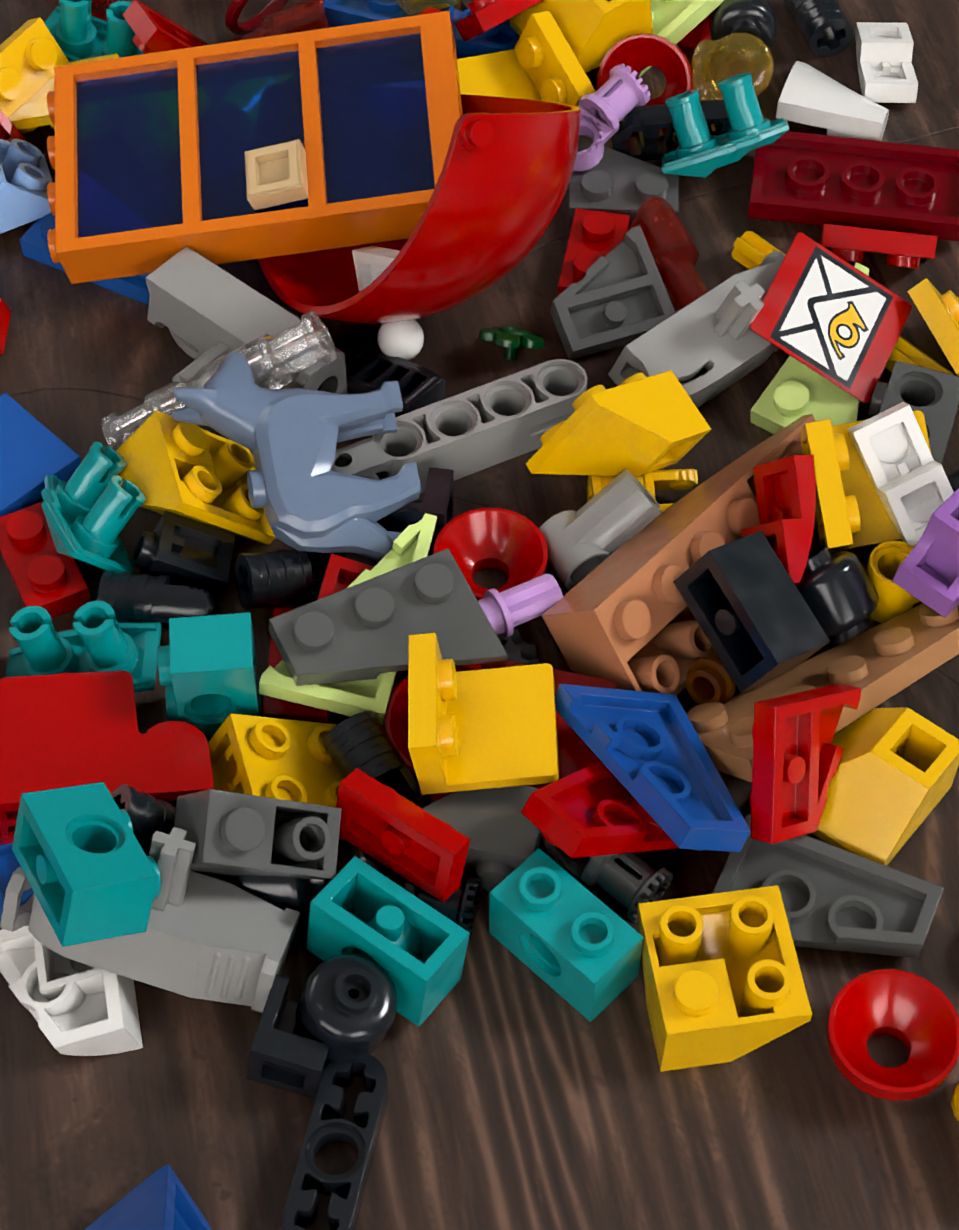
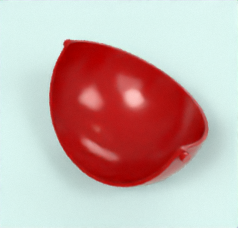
M274 86L269 88L262 99L253 150L300 139L305 148L301 87ZM319 87L327 204L434 189L433 194L420 221L408 239L261 258L258 261L270 287L283 302L295 310L318 317L350 323H392L430 316L465 303L486 291L510 273L533 249L555 216L566 193L578 150L581 109L576 106L555 102L461 94L463 115L454 126L444 165L435 186L426 92ZM308 199L255 211L249 204L250 214L308 206ZM369 246L400 250L399 254L385 271L369 286L359 292L352 250Z

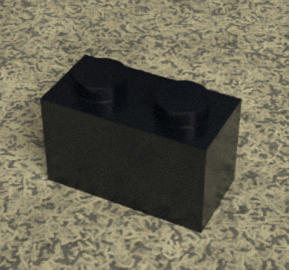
M762 530L709 550L674 581L675 586L740 693L792 671L830 642Z

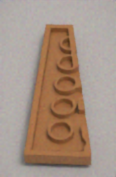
M921 603L801 663L792 671L732 697L725 704L720 702L703 703L692 708L687 713V716L717 771L752 783L754 702L839 683L860 687L861 699L857 710L843 707L836 733L959 654V605L944 618L926 604Z

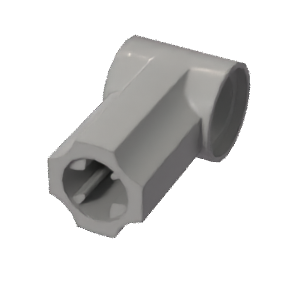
M625 469L578 511H563L545 521L539 530L544 535L548 547V564L569 592L616 549L637 535L662 513L659 508L660 505L638 479Z

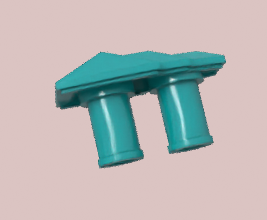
M59 0L60 7L57 6L45 22V25L69 62L115 53L119 57L145 54L134 44L132 38L135 32L123 17V13L131 5V2L117 1L111 3L109 9L106 10L107 21L91 16L92 0Z
M751 72L738 74L717 83L719 90H721L732 128L727 133L718 136L710 135L699 100L698 90L675 95L665 100L666 107L669 108L679 147L674 151L664 154L662 157V171L664 174L706 178L716 168L737 162L749 151L775 142L789 130L787 119L780 118L770 121L768 118H763L752 84Z
M94 442L89 448L90 451L68 482L57 479V476L46 475L44 478L45 488L41 492L43 498L41 506L58 553L105 571H115L116 573L131 572L135 574L119 533L138 507L142 506L146 497L135 484L127 479L123 481L120 476H117L127 465L124 458L111 447L106 445L103 449L102 443Z
M91 601L82 605L75 612L74 618L78 622H73L74 629L57 632L52 624V618L46 609L41 606L24 607L17 611L10 620L11 625H14V627H9V631L20 647L10 649L5 677L122 670L132 674L134 693L155 690L158 646H160L162 625L160 622L118 623L115 618V612L110 604L104 601Z

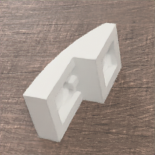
M856 22V55L862 96L875 103H916L918 80L912 65L914 42L908 24Z
M901 402L847 429L880 500L903 542L914 546L925 531L931 515L954 492L942 464L934 461L910 405Z

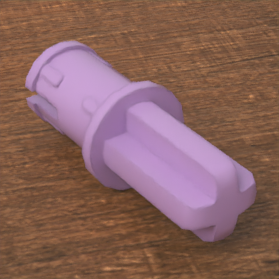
M544 574L500 593L494 588L485 591L484 598L478 600L496 635L500 634V636L506 638L513 635L515 626L542 616L563 597V594L553 575Z

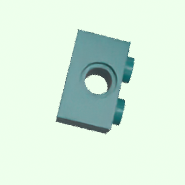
M251 613L169 618L170 645L158 646L160 685L165 686L168 721H184L196 726L205 734L207 742H209L230 713L262 717L261 694H259L260 677Z
M99 782L22 793L12 851L61 946L65 947L146 932L153 900L159 897L161 891L160 871L155 859L150 855L146 856L133 833L129 814L126 810L119 809L105 783Z
M539 848L489 892V933L588 1021L591 1022L638 977L644 937Z
M354 856L311 901L306 949L324 962L334 956L354 954L369 958L385 969L395 985L398 1000L396 1012L420 1027L461 980L470 933Z

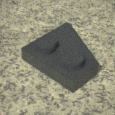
M579 137L577 151L580 152L588 149L593 142ZM604 146L603 158L596 166L589 170L572 172L569 189L568 224H572L575 209L578 208L630 215L629 226L677 228L679 215L678 175L664 174L661 167Z
M641 226L632 227L625 234L623 241L605 257L601 256L586 270L584 277L577 283L569 285L556 297L549 310L568 360L627 345L675 314Z

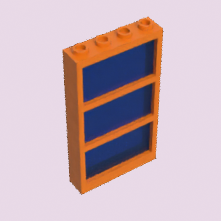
M443 11L54 67V90L47 92L48 112L52 123L55 125V135L48 136L47 138L48 156L50 164L55 170V181L49 182L47 185L49 206L52 214L55 216V229H49L47 234L51 259L55 264L61 263L71 284L151 274L186 246L217 265L410 238L428 205L439 179L454 126L463 115L456 44L450 12ZM300 139L306 150L309 198L254 211L247 200L245 151Z

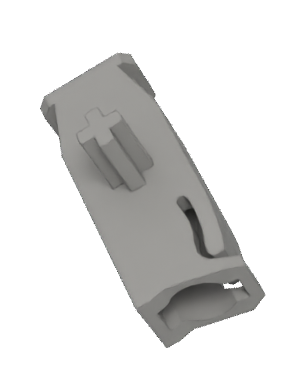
M189 247L183 248L145 278L150 295L147 320L161 329L167 326L177 345L194 359L192 363L173 377L175 387L203 388L205 383L220 369L228 354L238 352L245 355L252 369L253 380L261 388H303L348 394L345 353L329 345L298 317Z
M773 251L765 257L759 267L734 274L627 344L608 373L609 377L615 384L619 385L637 373L642 372L646 377L672 370L695 406L699 408L765 363L774 351H778L779 348L750 329V324L765 305L762 301L785 255L782 252Z
M173 827L169 835L156 831L152 837L149 855L155 859L161 877V891L159 897L153 900L146 932L62 947L35 893L25 904L20 906L22 893L31 888L21 866L12 873L6 888L0 928L13 932L24 926H29L28 930L40 943L66 958L189 998L252 1006L251 1010L263 1013L277 974L282 975L287 963L300 912L286 908L284 911L231 883L191 871L190 868L196 843L185 840L187 831Z

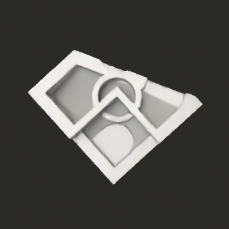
M800 61L795 62L788 75L778 101L776 118L778 119L783 118L784 120L787 119V121L828 129V136L882 141L889 116V110L850 90L812 66Z
M24 926L13 932L5 929L0 930V973L9 983L8 987L20 1003L30 1011L38 1022V1027L60 1054L101 1056L143 1048L133 979L77 962L48 949L28 930L29 926Z

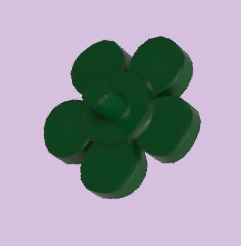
M503 326L483 328L479 331L480 339L494 341L496 345L506 347L504 358L508 360H515L516 351L519 347L530 349L544 348L545 341L541 338L542 335L523 328Z

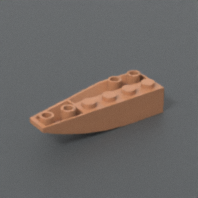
M813 414L800 417L697 486L657 516L637 535L622 544L542 615L570 670L577 674L613 680L616 682V689L673 694L677 696L686 688L687 672L690 665L699 658L711 657L716 652L675 586L674 581L709 550L742 538V529L760 525L753 467L792 455H803L799 432L805 423L816 422Z

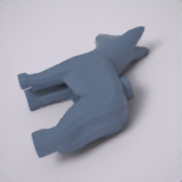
M231 352L220 369L205 383L203 388H178L173 391L175 398L187 406L174 411L171 414L173 419L189 424L209 426L226 438L252 450L256 470L247 472L251 507H263L265 517L276 539L298 551L356 553L378 563L392 549L393 541L402 532L387 531L376 521L419 499L421 484L416 462L404 464L395 476L381 480L334 472L332 467L335 461L337 443L363 436L397 432L395 412L403 410V401L398 381L384 382L379 390L361 394H340L303 388H261L253 380L252 369L245 355Z

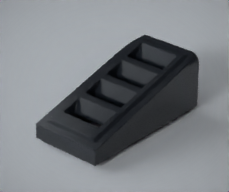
M363 342L357 343L345 353L348 394H361L379 390L384 382L398 381L400 392H405L407 395L405 397L401 396L403 410L395 412V417L446 399L445 379L425 367L400 357L387 356L380 349ZM359 364L365 365L353 376L348 374ZM374 372L378 374L370 383L365 381Z

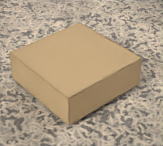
M300 139L245 151L247 200L254 211L309 198L306 150Z

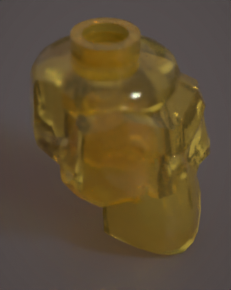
M732 33L717 41H701L695 48L692 57L693 90H698L699 100L701 101L723 100L717 83L738 74L751 72L752 84L758 97L768 87L773 76L774 60L770 49L760 38L749 33Z

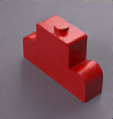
M121 670L4 677L0 679V845L13 843L22 793L104 782L110 794L120 785L127 784L140 792L144 791L156 799L165 800L171 805L176 806L178 796L214 789L209 745L205 734L196 726L184 721L171 720L156 724L148 729L145 734H141L138 731L133 677L129 672Z

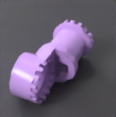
M623 63L614 66L610 70V79L594 94H585L579 100L577 106L581 109L579 135L588 136L594 142L588 149L580 152L577 151L573 171L581 172L596 166L603 158L604 143L619 130V122L635 106H644L650 100L649 96L651 94L647 90V84L640 85L643 79L640 77L637 80L635 77L638 73L635 70L631 73L630 66L625 67Z

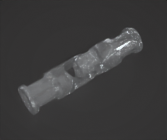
M311 310L303 314L300 324L274 337L266 333L231 351L245 355L252 369L255 384L261 388L280 389L292 382V375L317 362L322 361L325 364H329L337 359L332 337L325 324L314 311ZM229 353L203 366L195 374L197 378L200 377L199 379L186 383L170 382L148 393L145 396L144 403L120 415L114 412L105 415L102 418V431L109 447L116 451L156 410L171 416L174 411L187 407L175 398L173 391L178 388H203L205 383L220 369Z

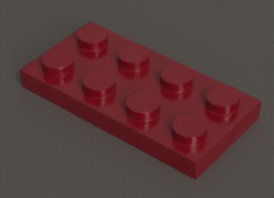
M787 131L775 142L757 148L755 151L747 218L817 226L833 224L938 236L937 240L959 241V150Z

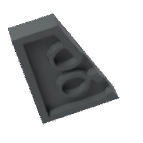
M449 548L269 619V633L296 686L377 679L380 673L407 671L409 635L436 633L442 660L453 659L455 666L481 664V669L505 667L508 658L504 647Z
M747 813L745 821L751 831V814ZM750 833L740 852H730L712 894L779 885L795 947L919 958L944 888L806 835L769 844L751 839Z

